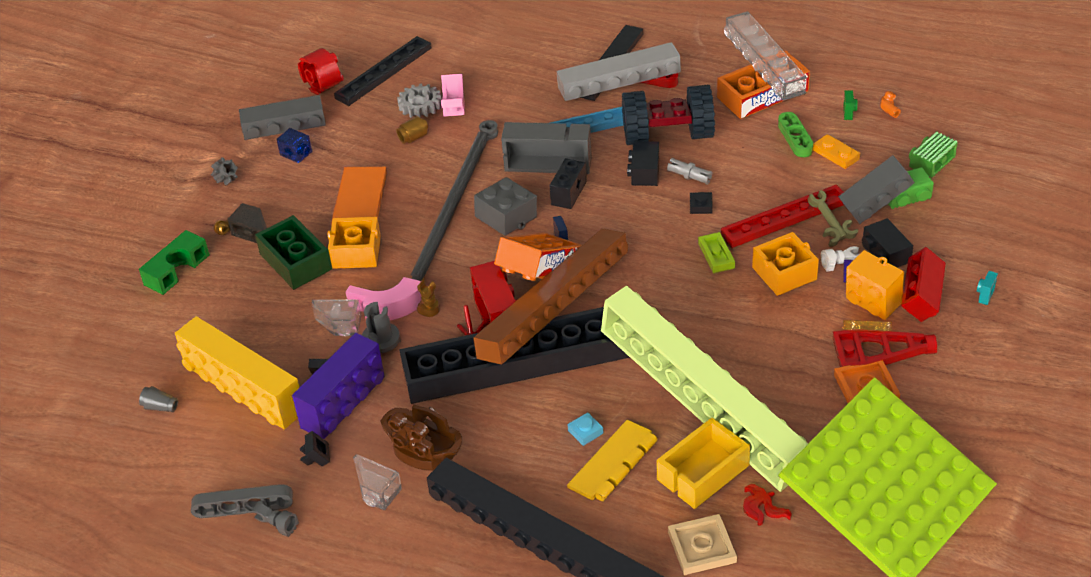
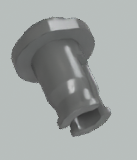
M373 302L364 309V315L367 317V328L363 331L362 336L379 343L380 353H386L393 350L401 342L398 328L390 323V318L387 315V306L383 308L380 314L378 302Z

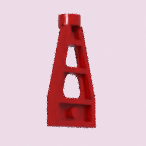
M851 329L833 331L832 335L840 367L867 365L882 360L885 365L921 354L937 353L935 334L924 335L922 333ZM863 342L880 343L883 352L871 357L865 356L861 344ZM889 342H904L908 348L892 352Z

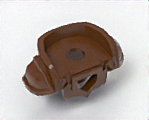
M413 405L410 411L407 408H393L380 420L384 431L393 442L394 453L398 459L417 469L433 471L445 458L452 460L462 445L461 433L453 427H449L447 419L438 414L432 407L426 408ZM426 436L431 437L430 442L425 439Z

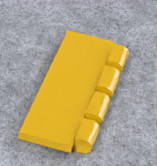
M626 420L567 484V488L591 500H594L596 497L597 500L604 501L615 489L614 486H617L630 472L629 469H633L642 459L644 453H647L657 442V437L652 434L651 430Z

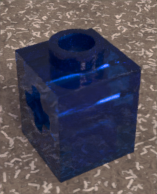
M289 128L276 139L280 156L300 163L312 153L309 135Z

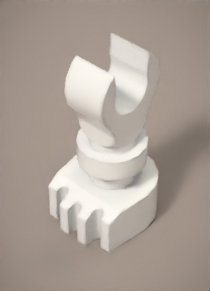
M852 246L844 251L822 250V266L826 272L834 271L836 263L843 264L844 260H854L859 255V247Z

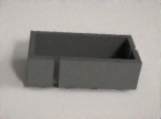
M504 123L501 141L505 172L557 173L564 159L567 158L586 162V174L590 173L592 159L590 124H571L570 127H567V124Z

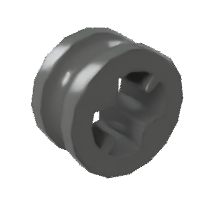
M486 120L480 123L479 130L482 133L488 134V140L498 136V126L495 121Z

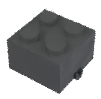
M505 177L474 195L475 217L506 236L518 228L522 230L526 223L537 217V196Z

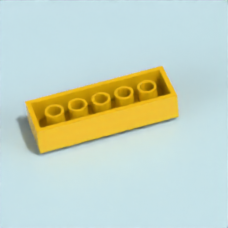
M197 316L175 332L178 342L177 348L183 358L182 364L188 371H194L205 382L209 381L219 391L231 395L236 402H242L247 405L253 413H259L264 416L272 425L276 424L285 430L298 419L292 397L299 389L296 377Z

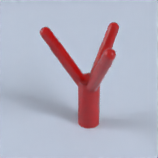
M464 305L468 331L461 324H457V328L465 336L479 333L490 320L489 314L474 332L468 305Z

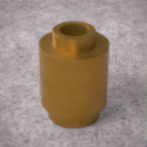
M416 116L401 124L396 129V133L403 144L411 143L427 135L428 124L424 118Z

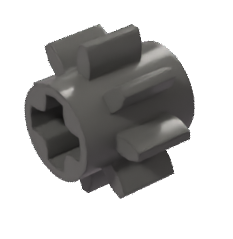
M222 157L211 165L214 169L211 176L216 180V183L224 182L225 185H228L238 177L235 174L238 167L232 162V159L225 161Z

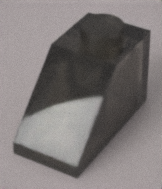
M242 203L228 218L232 236L257 243L255 234L267 229L261 209Z

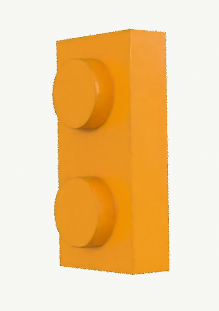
M828 134L813 143V151L844 169L860 160V152Z

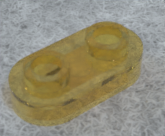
M843 320V330L892 331V322Z

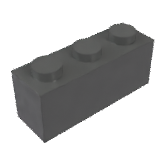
M892 155L838 197L857 222L861 224L882 207L889 204L899 194L906 191L915 182L906 169Z

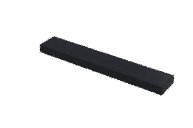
M625 25L599 60L630 53L643 36V28ZM600 93L580 98L595 101Z
M416 36L336 91L334 98L350 106L432 49L431 43Z

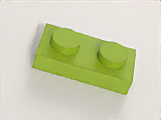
M720 232L698 237V244L713 273L735 268V260Z

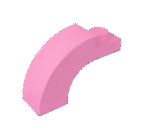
M463 74L441 75L443 92L441 106L443 108V115H464Z
M403 277L398 285L384 291H371L350 285L346 290L349 308L364 312L368 304L378 302L380 314L383 308L387 306V315L390 320L404 317L417 310L418 304L422 300V296L417 289L421 281Z

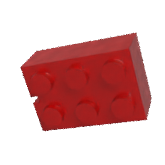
M495 261L470 267L474 302L482 321L488 314L490 317L486 326L518 300L514 299L515 293L512 284H507L506 272L502 271L500 266L495 265Z

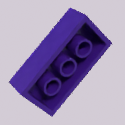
M355 333L292 395L301 429L307 432L313 431L325 439L368 396L371 390L382 382L385 375L379 343Z

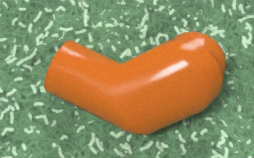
M886 91L885 95L881 98L880 107L893 118H897L901 110L894 105L893 100L896 98V95L891 91Z

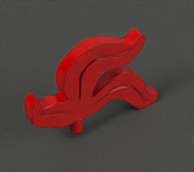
M755 484L745 486L744 492H750L752 495L744 499L743 510L747 516L758 521V526L764 523V514L759 509L762 504H764V511L768 517H786L788 520H791L792 513L789 509L773 506L770 497L775 495L774 491L767 493L764 488Z

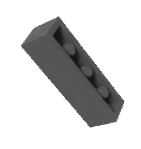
M320 95L239 109L244 140L326 126Z

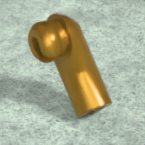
M231 215L225 221L218 220L213 226L214 232L219 235H225L239 224L240 221L235 215Z

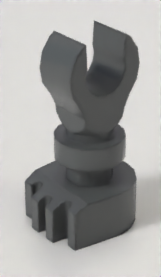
M257 503L251 511L256 513L255 519L276 526L279 533L287 537L290 536V533L294 532L293 530H296V525L299 524L296 514L286 510L282 512L272 510L262 503Z

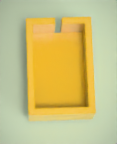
M710 418L657 459V480L673 493L678 490V497L693 509H696L749 466L750 445L714 418Z

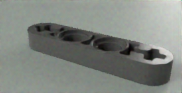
M270 485L200 493L193 496L191 500V513L198 518L254 513L251 511L257 503H262L272 510H282L292 505L293 490L287 485ZM249 499H260V501H250ZM223 502H234V504H225Z

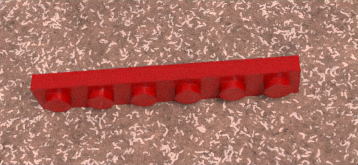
M837 184L823 189L826 193L825 203L830 210L844 206L838 197L844 191ZM819 191L812 193L816 199H819L817 196ZM809 195L722 227L721 235L734 248L822 213L818 207H812L808 203Z

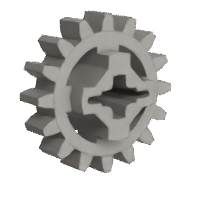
M422 83L418 87L411 85L410 89L404 88L405 92H400V97H397L399 111H403V115L409 113L410 118L415 115L428 117L429 113L435 114V109L440 110L442 100L440 90H437L435 86L430 88V84L422 86Z

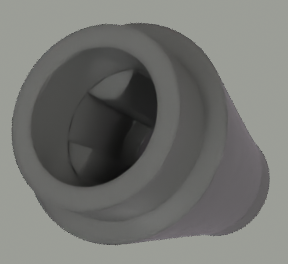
M154 386L150 388L144 387L140 394L139 405L144 406L145 410L175 412L178 398H174Z

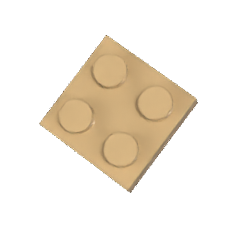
M720 514L668 526V534L684 575L737 563V555Z

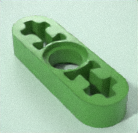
M792 112L781 113L778 118V128L794 154L798 157H809L812 155L813 141L797 115ZM792 133H798V134H800V135L794 136V135H791V134H792Z

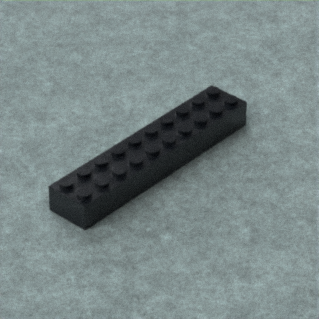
M604 307L555 317L502 365L477 359L473 337L478 333L399 349L411 404L631 357L601 331Z

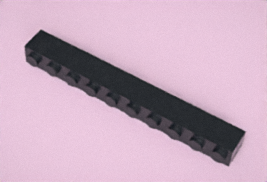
M445 458L427 477L429 494L433 499L443 501L456 512H462L471 517L477 524H483L492 529L497 535L505 536L512 540L518 547L528 549L535 553L539 559L553 563L564 573H570L576 577H664L448 458Z

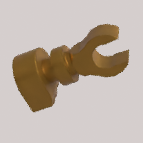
M423 278L417 286L422 296L417 312L425 317H433L440 310L434 295L436 285L432 281L427 287Z

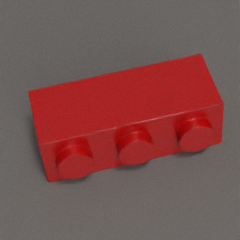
M924 247L908 258L901 307L920 322L936 316L940 310L946 263L927 247Z

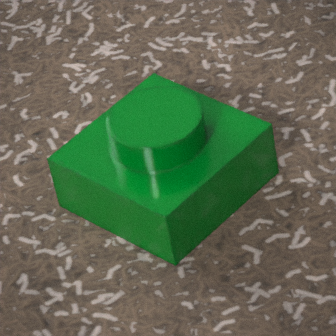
M845 90L843 102L844 120H853V111L857 112L858 100L854 99L853 90Z

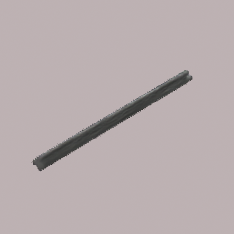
M481 131L477 133L411 273L412 279L422 281L486 146L488 141L487 133H482Z

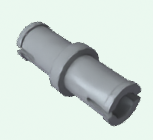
M675 158L670 159L672 164L668 163V171L683 175L687 180L694 179L706 185L710 183L708 179L712 178V171L696 167L691 162L688 164Z

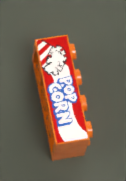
M785 50L718 77L717 98L737 117L742 119L809 91L810 70Z
M548 233L504 236L500 238L494 264L503 267L502 271L512 274L518 272L523 274L522 278L536 281V278L543 279L582 245Z

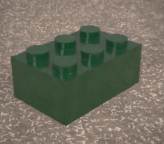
M294 215L255 234L260 255L293 290L332 270L329 250Z

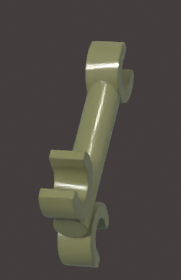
M820 190L817 195L819 199H816L813 194L809 195L808 203L812 207H818L830 225L822 235L823 237H833L828 244L830 247L836 246L839 240L856 237L858 229L853 231L847 229L851 226L852 220H846L841 227L825 203L826 193L823 190Z

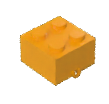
M377 217L333 218L331 231H328V250L332 269L377 267L381 239Z
M794 232L753 247L752 268L777 296L817 280L819 259L810 251L809 244L807 242L803 243Z
M863 250L847 266L846 299L868 310L872 315L886 320L901 305L904 271L887 263L885 257L878 258Z

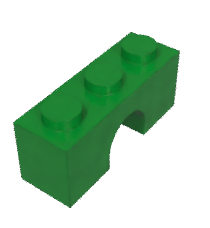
M185 230L139 268L143 285L164 295L179 282L175 267L188 265L196 268L210 256L206 240L190 231Z

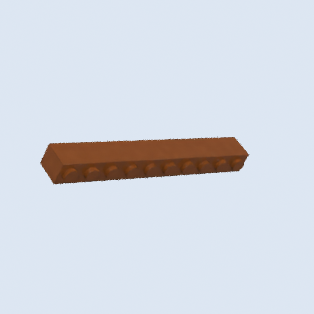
M603 228L474 336L477 359L502 365L628 253L626 232Z

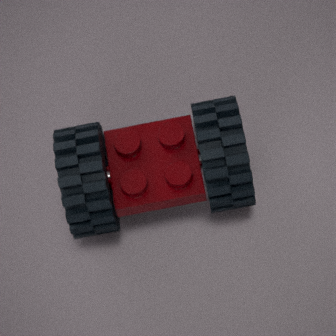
M710 85L688 86L686 99L673 98L670 101L652 100L649 103H646L644 91L622 93V113L626 145H633V141H649V127L688 124L691 139L714 137L715 112Z

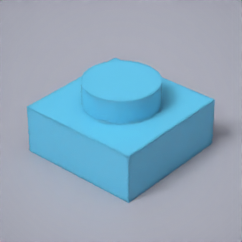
M587 412L568 424V431L584 446L602 435L603 427Z

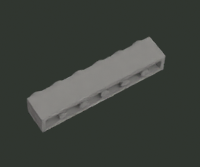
M671 42L556 71L558 89L564 100L568 101L681 72L680 54Z

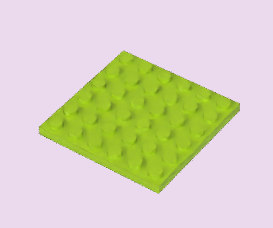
M875 377L778 475L889 577H916L997 484Z

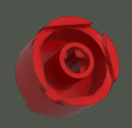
M319 48L299 59L301 62L298 63V71L304 83H309L311 87L308 89L316 95L338 85L344 80L337 65L338 58L333 52L329 53L327 50Z

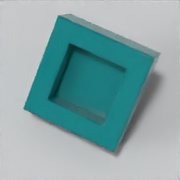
M988 271L985 279H980L976 291L980 293L978 303L989 304L995 291L998 273Z

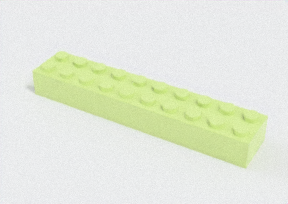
M626 285L606 299L601 331L703 423L710 418H714L750 445L749 464L777 490L783 491L788 485L778 475L807 446L806 439L796 434L783 419L773 414L765 403L757 400L745 386L740 385L734 380L727 370L718 366L708 354L695 346L690 338H686L679 332L673 323L664 319L657 309L648 305L637 292L632 291Z

